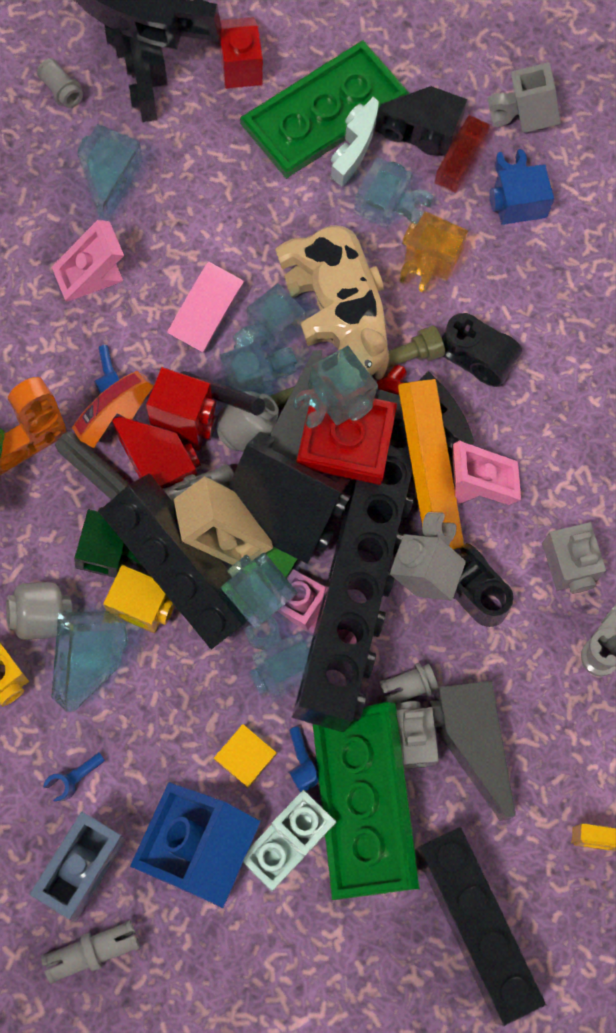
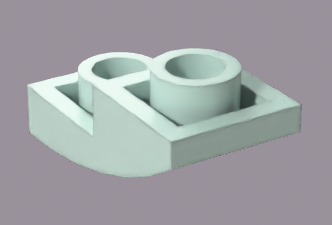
M374 97L365 106L358 104L345 120L347 124L345 140L351 145L349 146L347 143L342 144L331 158L333 163L331 178L341 187L352 177L371 142L379 104Z
M303 790L249 848L243 864L272 892L333 827L336 821Z

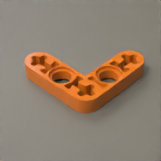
M32 377L22 381L8 395V401L20 425L4 435L0 459V475L50 446L66 432V426L56 400L41 377Z

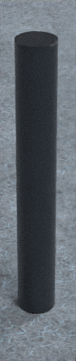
M187 371L181 372V374L211 383L212 399L257 416L261 415L265 410V402L261 398Z

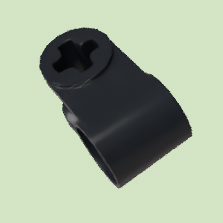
M468 313L454 315L448 321L445 329L446 332L442 335L445 348V356L443 357L473 374L484 384L492 387H500L522 354L521 346L516 340L504 333L498 332ZM467 325L470 326L468 331L465 330ZM458 337H464L463 341L459 340ZM453 346L456 347L455 352L452 351Z
M466 543L460 548L461 553L459 555L466 563L453 598L480 625L486 627L497 626L505 620L512 607L513 592L509 585L489 566L483 555L474 546ZM489 595L494 596L500 601L502 608L497 611L488 610L482 605L480 598Z

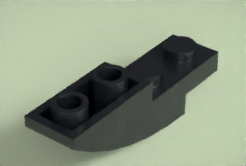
M74 0L88 14L102 24L121 34L156 46L177 50L181 36L219 42L222 31L218 5L205 0Z
M104 25L107 45L115 44L117 59L125 58L127 75H135L136 84H129L132 109L140 108L142 122L156 121L157 114L153 87L168 86L162 47L136 40Z

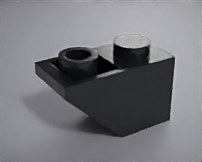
M433 86L423 88L380 104L377 112L375 132L381 133L390 141H403L417 146L426 154H439L447 157L463 121L468 99Z

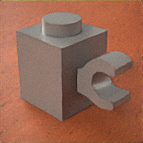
M550 62L512 71L514 92L497 93L488 97L494 127L508 124L517 114H519L522 133L561 124Z
M428 512L425 515L422 526L424 536L403 535L389 574L417 597L452 601L466 561L449 546L455 536L457 525L454 523H444L445 514L441 512Z
M591 522L551 531L542 542L556 591L570 588L571 594L588 591L596 587L595 582L606 572Z
M417 701L397 703L396 710L404 769L434 767L439 760L432 707L421 708L420 702Z

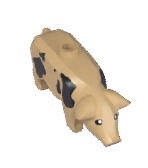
M332 225L317 231L307 238L288 240L275 248L282 270L297 265L284 275L291 298L308 291H315L320 311L300 322L307 345L330 342L337 347V364L342 390L361 395L363 383L372 375L378 380L382 379L389 363L386 321L378 293L384 287L377 266L368 267L361 245L353 231L343 226Z

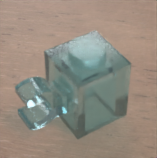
M376 157L356 193L354 214L388 230L398 213L414 224H422L425 212L416 209L414 206L422 204L430 208L434 196L426 190H414L409 193L413 173L407 171L396 162H387Z
M277 283L247 307L248 326L242 328L233 336V339L236 341L234 349L246 359L261 345H264L275 356L303 333L300 322L305 320L306 311Z
M260 342L220 354L221 374L225 385L242 392L255 391L259 394L273 395V379L285 377L296 372L294 364H297V360L292 347L280 349L268 358H265Z
M346 346L312 365L308 383L310 390L298 393L294 398L293 407L295 410H298L305 405H310L316 409V411L307 415L306 425L308 428L318 426L324 420L326 412L336 425L350 418L352 421H355L365 416L372 409L378 384L351 348Z
M265 552L253 560L248 554L242 557L227 570L232 578L221 586V589L254 629L298 594L296 589Z
M272 616L266 617V623L270 633L267 637H257L251 626L246 627L245 632L249 644L256 649L262 650L252 655L255 669L249 671L251 680L259 695L267 692L271 701L274 702L299 689L309 649L300 632L282 640L277 621Z

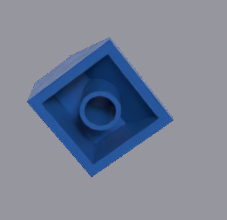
M168 782L130 867L223 908L261 821L225 801Z

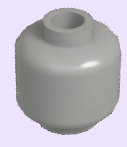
M243 391L264 400L265 410L261 415L257 416L230 405H226L220 410L217 419V432L221 441L229 449L244 452L246 444L259 432L271 437V432L278 420L279 410L274 400L266 394H259L255 391Z
M55 582L19 584L14 589L13 595L6 596L8 630H15L18 638L22 640L58 637L63 630L64 622H71L72 620L70 596H62L61 590Z

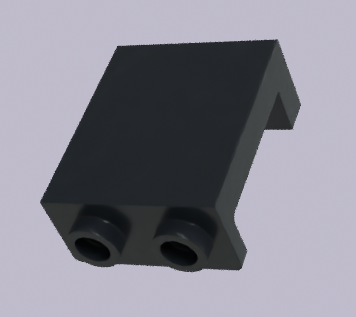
M259 432L246 444L228 489L237 494L271 539L273 547L308 564L317 551L324 554L335 533L334 530L329 528L334 516L339 519L342 517L352 495L345 492L351 479L341 477L338 482L333 481L272 450L275 439Z

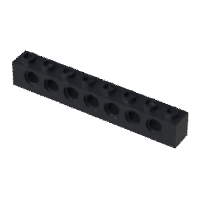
M383 390L379 391L376 399L397 403L390 439L396 440L402 446V448H397L389 443L383 476L390 478L394 485H386L382 482L381 485L353 479L350 490L352 497L344 513L292 714L294 719L343 733L353 720H360L364 709L366 695L359 693L362 679H369L374 667L376 653L369 650L373 636L378 638L384 625L386 612L379 610L382 596L389 597L395 578L389 574L391 559L396 557L403 535H405V533L398 531L401 518L405 520L408 518L414 495L407 493L410 481L414 482L400 396ZM368 513L379 514L385 523L374 522L370 519ZM365 550L370 552L376 562L364 561L360 558L358 551ZM355 589L362 592L366 602H355L350 598L347 590ZM337 630H349L356 637L357 643L347 644L338 637ZM336 670L342 673L346 679V686L339 687L333 685L328 680L326 672Z

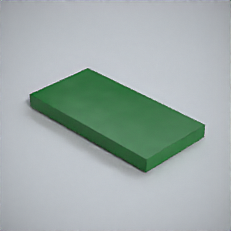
M362 40L241 116L240 124L287 179L346 141L347 124L345 120L358 104L365 106L374 97L379 102V108L382 103L410 93L365 41Z
M385 702L364 707L360 720H353L344 733L313 724L321 805L336 821L333 827L325 834L332 900L420 889L396 703Z

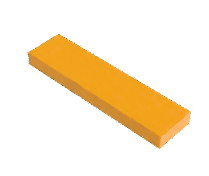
M436 379L399 384L398 390L422 526L424 517L428 512L444 513V523H454L457 525L455 536L449 546L453 550L461 548L464 545Z

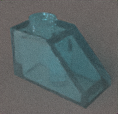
M97 123L91 135H87L82 139L77 155L99 220L109 221L140 169L143 159L140 142Z
M109 611L58 612L51 698L66 712L76 711L121 666L122 651L126 649L128 643V634L123 621Z

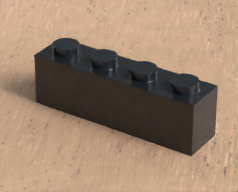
M150 473L129 484L98 511L211 650L243 626L260 609L220 559L182 542L175 504Z
M462 828L454 829L417 847L415 854L495 1024L506 1026L546 1006L545 1000Z

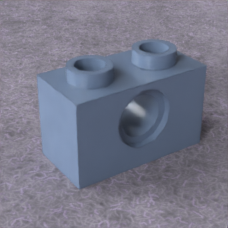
M81 811L29 895L67 919L77 921L127 839Z

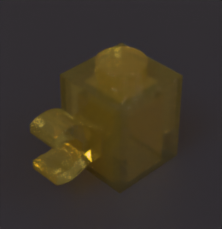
M424 211L418 224L410 223L402 240V245L407 248L404 259L406 263L401 269L400 282L404 284L410 274H418L422 277L418 291L424 292L429 287L432 274L447 281L464 249L468 230Z

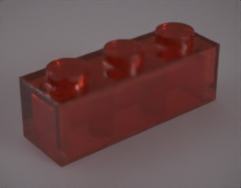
M468 114L436 172L435 184L454 193L458 191L487 138L490 124Z

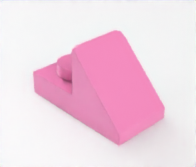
M97 220L52 266L65 301L77 299L123 281L116 263L124 257V254L110 221Z
M462 441L453 444L452 472L457 505L478 496L507 505L521 500L518 461Z

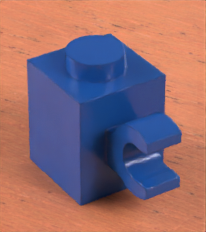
M523 149L517 150L515 156L516 164L507 163L504 160L503 152L497 153L495 170L498 175L495 186L490 188L489 200L492 211H498L501 225L547 218L554 201L546 165L526 167L527 156Z

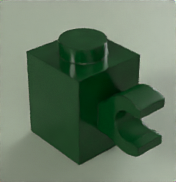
M88 509L74 557L75 569L116 578L121 560L129 561L137 567L144 568L98 511Z

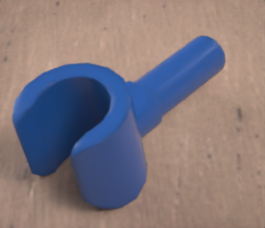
M101 345L98 348L102 370L105 375L94 380L99 394L119 380L112 366L108 345Z
M293 727L289 731L300 765L288 772L301 793L303 790L306 792L316 786L319 778L315 766L306 752L300 727Z
M98 752L67 775H50L45 780L43 787L49 788L57 780L61 779L65 784V790L62 795L56 797L53 801H66L74 795L76 784L105 760Z

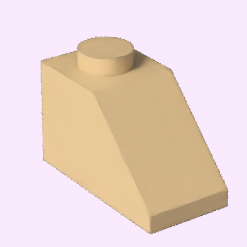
M204 476L174 498L182 542L240 569H243L273 548L271 539L237 494L223 485Z

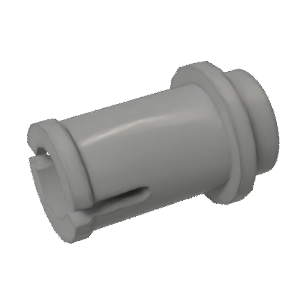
M47 59L39 65L37 76L52 91L54 101L59 106L72 108L81 101L83 92L81 91L80 82L70 78L55 59Z
M416 663L413 670L387 680L379 681L384 693L401 687L399 691L384 696L386 702L396 704L424 693L427 697L432 696L431 691L438 689V684L430 664L421 666L420 663Z

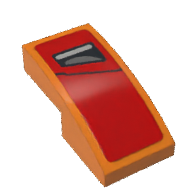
M135 371L112 384L85 409L72 426L78 439L94 448L116 413L132 420L154 385L139 371Z

